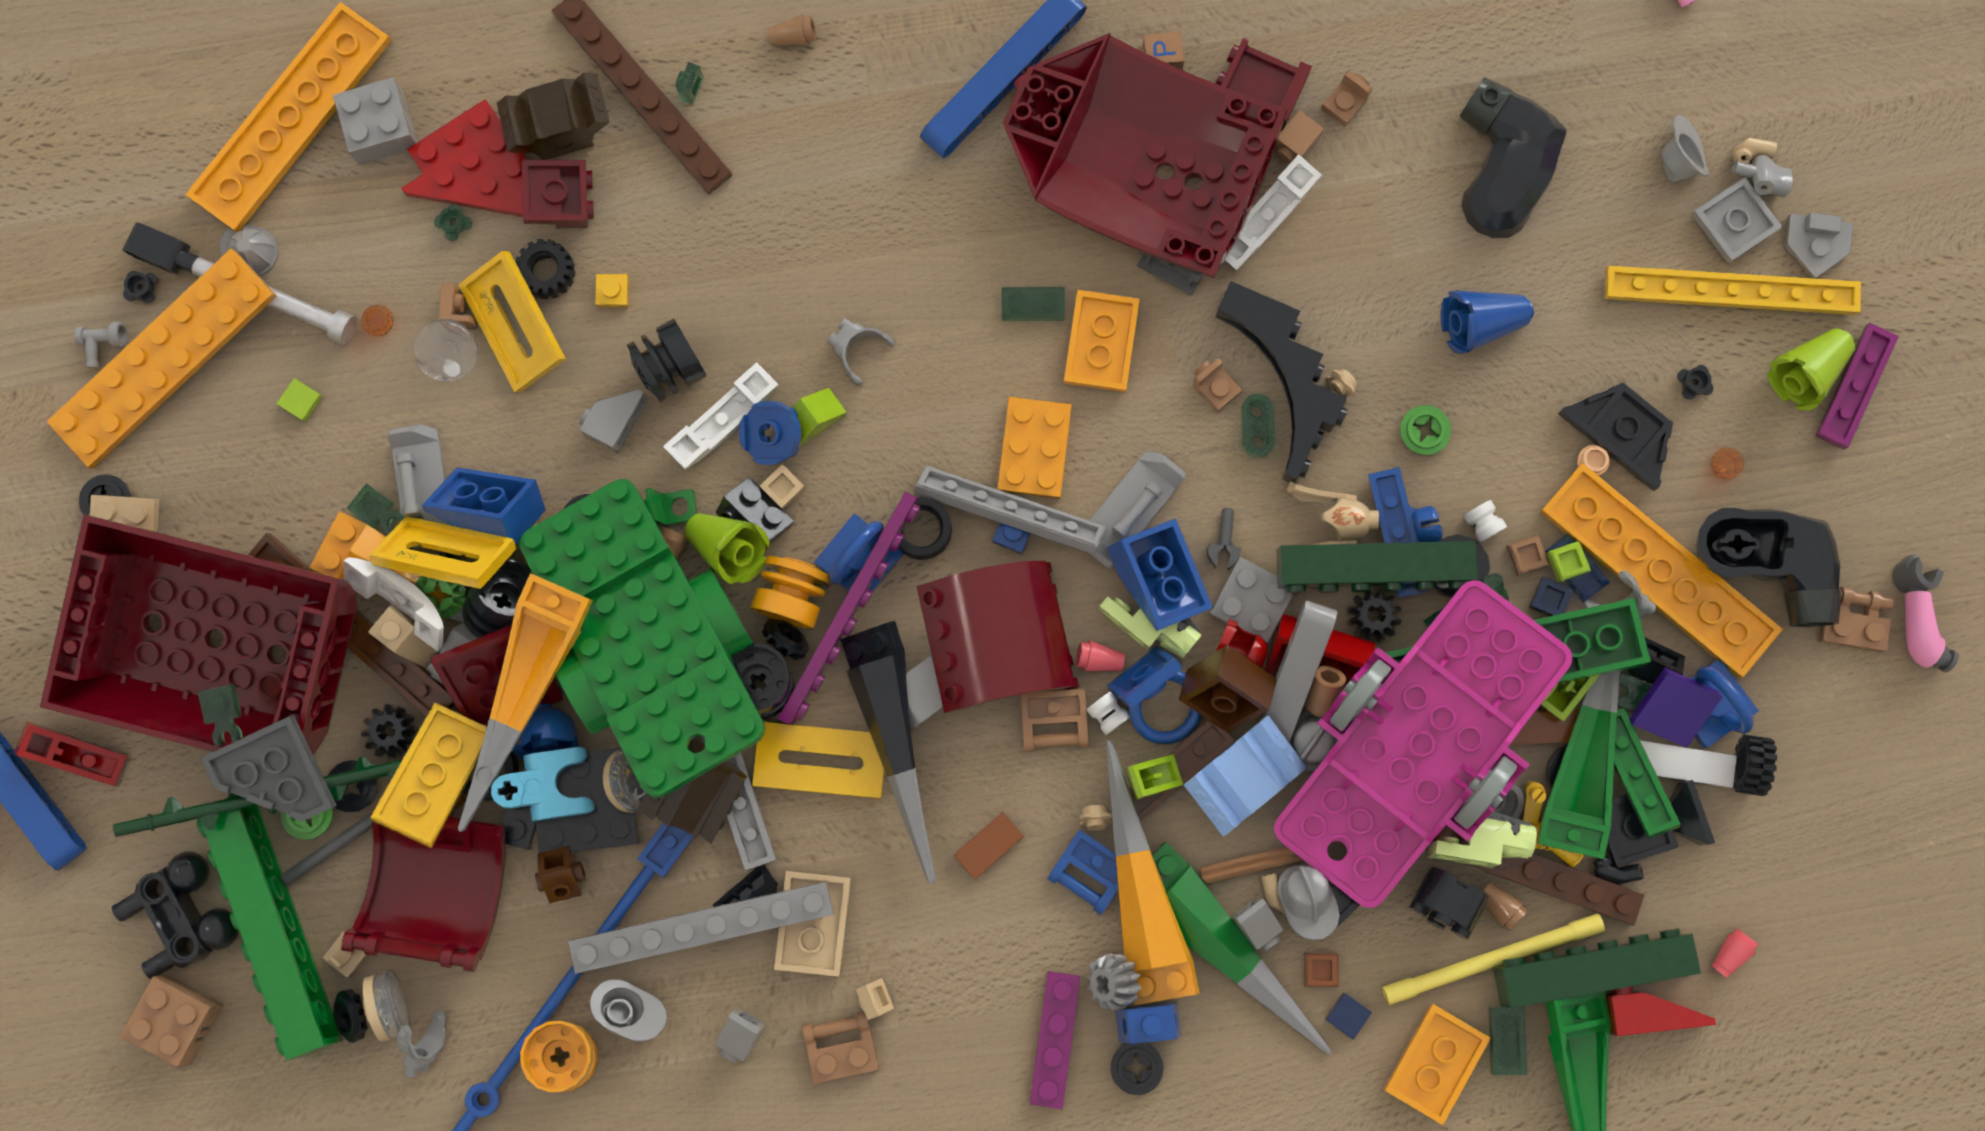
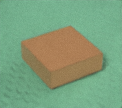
M1539 535L1507 545L1517 576L1550 565Z

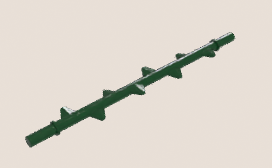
M361 756L358 758L354 770L325 776L324 780L332 797L336 801H340L343 799L347 785L389 776L392 779L403 759L373 765L365 756ZM229 792L227 799L184 808L174 797H170L167 799L161 814H147V817L113 824V831L115 837L146 830H151L152 832L155 831V828L199 819L208 830L215 829L221 813L257 806V804L246 801V798ZM266 808L271 814L278 812V810Z

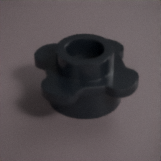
M136 271L129 272L124 281V298L130 302L136 299L142 300L147 304L151 303L155 299L153 290L154 285L158 282L157 276L153 273L145 275ZM139 285H143L141 290L138 289Z
M1698 365L1689 371L1686 369L1679 371L1677 378L1682 382L1684 389L1682 395L1686 399L1691 400L1696 395H1709L1713 392L1714 387L1711 384V376L1706 366ZM1693 380H1697L1698 384L1694 385Z

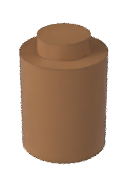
M1331 666L1318 667L1304 703L1305 707L1313 715L1323 717L1342 692L1346 683L1345 675L1337 668Z

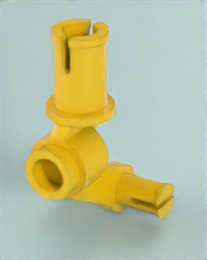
M1528 781L1524 785L1526 797L1522 821L1536 827L1537 843L1541 825L1539 817L1542 802L1546 799V791L1539 782ZM1535 845V849L1551 850L1571 868L1575 867L1584 856L1548 846Z

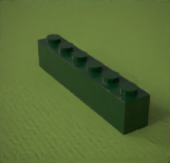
M1476 541L1281 545L1276 550L1278 588H1287V593L1290 594L1306 593V588L1319 587L1320 593L1339 592V587H1351L1352 592L1371 591V586H1384V591L1403 590V585H1416V590L1427 591L1435 590L1436 585L1448 584L1449 590H1459L1466 582L1478 580Z
M1676 928L1659 931L1660 937L1649 939L1648 934L1628 937L1629 943L1618 945L1617 940L1598 942V949L1586 951L1585 945L1565 948L1566 954L1555 956L1554 951L1534 954L1535 960L1523 962L1522 957L1503 959V966L1493 967L1500 1007L1515 1008L1701 974L1693 934H1680V929Z

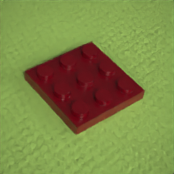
M512 625L431 657L432 665L459 713L486 727L488 726ZM555 678L539 704L552 705L564 700L562 691Z

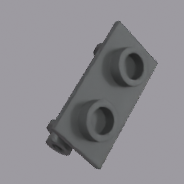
M1142 253L1143 256L1137 267L1193 295L1203 274Z

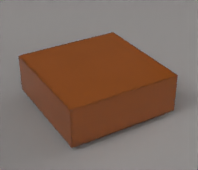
M1304 953V986L1339 987L1338 954Z

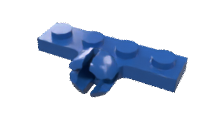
M1400 467L1368 474L1376 509L1379 511V522L1385 543L1440 542L1442 540L1443 532L1441 525L1421 528V526L1439 522L1438 512L1432 506L1418 509L1410 507ZM1403 585V590L1397 591L1398 599L1430 592V590L1418 591L1416 590V585Z

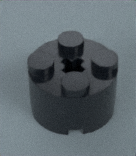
M1431 867L1426 873L1409 908L1426 917L1429 915L1427 921L1443 930L1446 926L1452 927L1451 932L1468 940L1487 905L1489 896L1472 884L1466 885L1459 881V877L1442 869Z

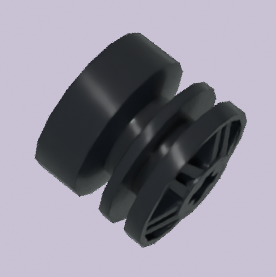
M674 318L656 328L660 341L658 344L654 345L645 334L641 336L647 348L644 352H640L634 341L627 344L634 369L646 389L653 393L660 403L667 399L661 388L663 384L667 383L675 395L678 393L674 378L680 376L687 385L691 386L707 377Z
M508 558L481 589L471 587L464 601L462 614L465 625L473 635L480 638L512 625L516 604L530 573L533 574L530 567L520 561Z
M753 643L732 655L733 664L762 720L776 717L780 714L795 689L793 673L780 653L768 645ZM757 679L765 682L766 688L764 690L761 688L756 689L754 682Z

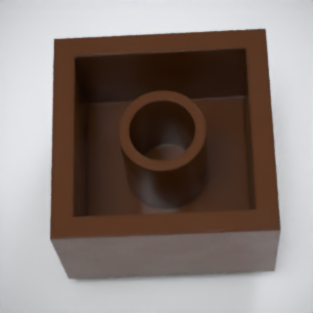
M1226 645L1187 669L1178 700L1229 733L1270 710L1277 679L1238 651Z

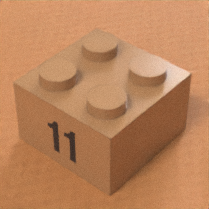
M168 975L153 976L119 1037L175 1067L191 1065L224 1005Z

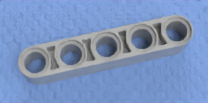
M1305 600L1277 672V682L1270 710L1263 713L1259 720L1260 722L1269 715L1288 742H1290L1337 617V610Z

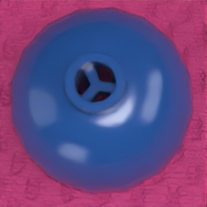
M539 704L513 747V753L517 752V757L524 760L523 756L528 754L579 747L574 721L570 715L560 709L553 708L550 704Z

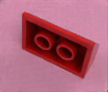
M1282 614L1264 670L1275 678L1298 619L1286 614ZM1332 630L1318 667L1331 666L1340 670L1346 677L1345 688L1371 657L1376 643Z

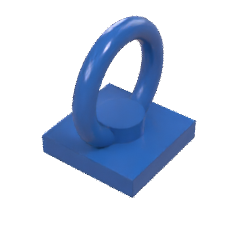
M854 513L814 561V564L830 575L829 578L833 584H840L850 591L884 530L883 524L880 521H873L867 524ZM900 549L896 552L890 551L885 562L889 563L887 570L880 580L874 579L869 590L874 592L903 557L904 553Z
M1157 646L1109 683L1107 688L1120 701L1129 706L1131 723L1139 735L1156 744H1172L1189 736L1197 727L1202 715L1190 708L1188 717L1183 724L1174 730L1166 732L1157 731L1145 722L1142 715V701L1148 700L1160 693L1166 686V681L1176 682L1182 686L1186 674L1181 671L1183 667L1175 657Z
M1718 659L1706 667L1699 668L1690 679L1718 690L1723 696L1695 736L1703 749L1710 747L1732 730L1741 734L1750 732L1754 723L1753 715L1759 710L1727 667Z

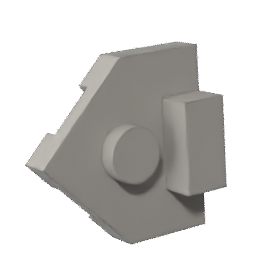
M1811 212L1807 216L1790 214L1787 217L1784 248L1791 256L1798 260L1809 278L1816 279L1850 254L1853 223L1842 222V217L1819 213Z

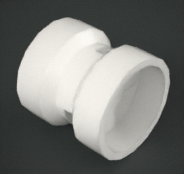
M1491 500L1463 515L1469 525H1476L1474 528L1476 530L1475 537L1479 543L1507 528L1502 518L1493 515L1496 507Z
M1112 691L1086 709L1092 718H1096L1100 722V729L1105 736L1130 718L1127 710L1120 708L1117 704V697ZM1115 709L1116 712H1114V713H1113L1112 715H1110L1108 718L1104 719V717H1105L1106 715H1108L1110 712H1112V711Z

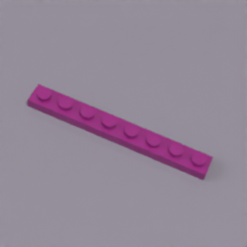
M906 491L903 494L778 719L790 725L796 719L801 721L810 706V704L806 703V700L812 691L817 693L826 678V676L822 675L827 663L833 665L842 649L837 646L842 636L848 637L857 623V620L853 618L859 606L864 609L873 594V591L869 590L875 578L880 580L889 565V563L885 562L891 550L896 552L905 537L901 533L906 522L912 524L921 507L916 505L919 498Z

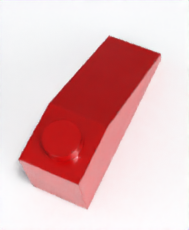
M26 721L14 750L17 756L112 786L116 785L127 755L29 721Z
M1633 986L1613 989V994H1606L1611 1020L1610 1035L1625 1036L1716 1025L1715 1018L1645 992L1633 991Z

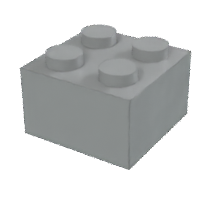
M393 77L333 95L348 152L359 165L408 151L409 147L417 143L404 92Z

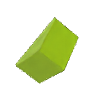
M830 388L800 398L792 407L798 414L801 427L799 447L847 414Z
M1600 675L1556 684L1540 705L1564 722Z
M1174 754L1135 764L1125 769L1135 801L1183 785Z

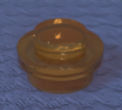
M382 305L368 307L361 317L363 329L372 336L387 334L392 329L394 323L391 311Z
M1721 448L1711 458L1712 471L1722 479L1737 477L1744 467L1742 455L1733 448Z

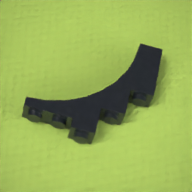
M1230 281L1215 317L1236 328L1256 344L1272 364L1283 385L1290 408L1292 435L1289 459L1282 480L1295 483L1298 477L1305 478L1312 461L1306 458L1311 448L1315 450L1318 448L1324 432L1319 431V428L1330 433L1335 425L1341 426L1348 410L1343 407L1346 397L1311 383L1312 381L1318 383L1325 366L1320 364L1323 356L1322 353L1289 340V338L1295 340L1302 322L1297 321L1300 310Z

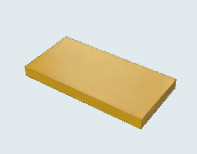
M434 703L372 813L371 820L432 848L476 768L487 727Z

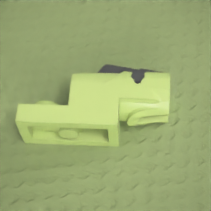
M1107 596L1098 609L1147 651L1158 640L1161 642L1159 646L1183 659L1202 636L1198 627L1189 618L1156 631L1141 608L1132 617L1129 614L1130 607L1117 597L1113 601Z
M1493 811L1478 827L1469 841L1461 837V844H1459L1460 840L1457 838L1439 837V840L1428 845L1427 857L1487 868L1501 865L1502 858L1521 857L1528 859V857L1533 855L1535 849L1536 827L1520 819Z

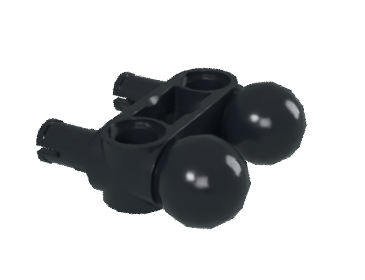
M185 851L175 855L168 863V866L155 873L143 876L139 883L136 884L135 893L111 907L114 916L120 922L126 921L144 909L147 912L165 947V950L141 964L143 972L149 979H152L153 976L161 975L174 966L185 968L196 961L203 960L213 950L228 948L238 938L239 930L237 931L231 922L230 911L215 908L207 911L201 917L188 894L199 890L207 882L210 873L207 860L196 852ZM159 881L163 884L164 887L161 896L157 893V884ZM189 938L194 944L192 953L186 947Z

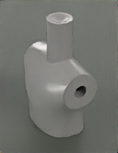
M1766 155L1755 157L1752 160V165L1735 161L1732 166V173L1752 178L1754 190L1759 195L1786 197L1791 190L1793 182L1792 170L1777 165Z

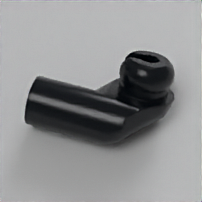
M1605 856L1604 860L1596 858L1593 862L1596 868L1594 870L1595 875L1614 884L1620 885L1644 879L1640 863L1618 868L1612 866V861L1607 856Z

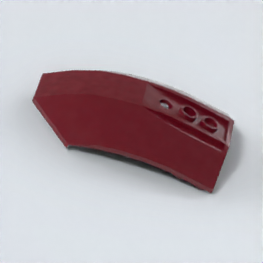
M1108 33L1028 67L1004 118L1003 125L1036 202L1072 222L1128 247L1215 278L1238 239L1264 181L1287 114V109L1197 77L1148 55ZM1162 165H1170L1174 169V174L1171 178L1162 180L1156 175L1157 169ZM1193 177L1200 178L1203 181L1202 186L1196 190L1188 189L1185 184Z

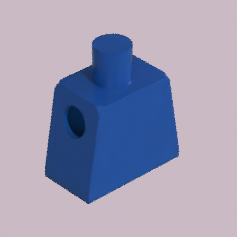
M1177 1002L1126 1007L1118 1011L1115 1010L1118 1040L1121 1043L1137 1044L1173 1040L1181 1036Z

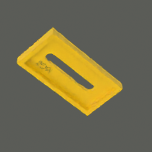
M501 251L458 284L514 392H523L566 360L510 251ZM497 285L501 288L532 347L533 353L531 357L527 356L521 343H518L515 331L498 299L494 297V289Z
M405 517L369 556L372 565L481 589L516 550V546L512 538L413 517ZM421 545L423 548L462 556L465 554L466 557L478 560L472 563L410 550L409 548Z
M764 722L765 734L756 746L753 787L882 799L885 770L870 732ZM787 750L858 757L863 760V767L859 770L783 763L779 760V754Z

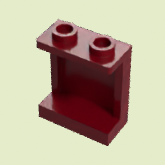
M1243 37L1240 45L1234 44L1226 62L1231 64L1227 73L1221 71L1215 84L1286 108L1287 114L1281 129L1283 130L1308 79L1312 66L1300 62L1297 68L1248 46L1249 39Z

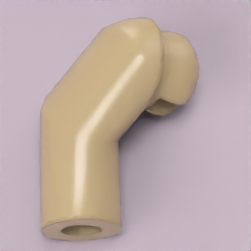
M1747 138L1734 148L1732 161L1749 164L1757 155H1766L1773 158L1777 151V143Z
M1271 873L1261 876L1268 905L1285 914L1278 894L1277 874Z

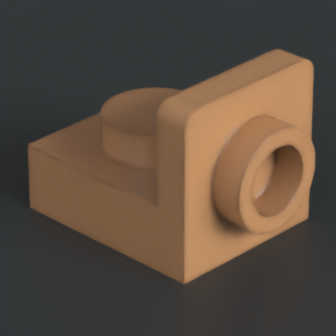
M1347 71L1340 84L1322 104L1321 109L1346 127L1368 100L1372 88L1363 76L1359 74L1354 75L1352 72Z
M441 283L438 320L448 328V331L454 333H466L467 329H477V322L472 316L460 315L465 310L464 294H461V291L455 284Z
M1219 358L1212 364L1209 360L1203 363L1194 372L1197 377L1193 382L1195 389L1217 413L1242 392V389L1221 367L1223 363Z

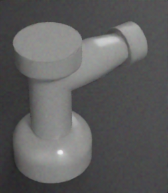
M112 322L108 325L107 329L87 330L86 327H76L75 341L79 346L85 345L86 367H99V361L97 360L99 352L98 342L108 341L113 347H124L126 345L127 330L123 322Z

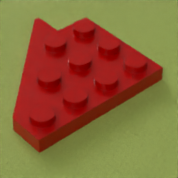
M486 99L407 149L423 174L401 188L406 196L523 217L522 160H526L522 153L507 152L501 121Z

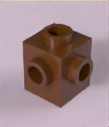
M570 846L537 854L538 873H535L536 884L540 892L545 891L549 903L582 895L581 881L586 880L582 862H576Z

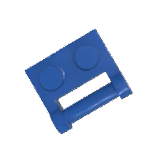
M1079 829L1047 879L1054 884L1056 882L1060 883L1094 906L1093 910L1102 915L1118 891L1116 854ZM1071 863L1107 887L1103 895L1101 896L1065 872L1064 870L1067 865Z

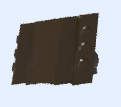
M582 73L576 79H560L523 91L519 96L506 95L497 102L507 152L533 153L539 156L541 160H549L593 147L594 134L610 123L598 75L594 73Z
M691 739L688 746L689 751L699 753L705 748V744ZM725 761L664 797L653 798L645 793L638 808L652 821L657 817L667 827L672 826L684 830L695 839L700 834L711 845L719 830L723 828L725 818L731 813L732 805L740 796V790L748 776L733 763Z

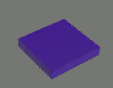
M1664 668L1629 720L1636 727L1687 748L1723 696L1718 690Z

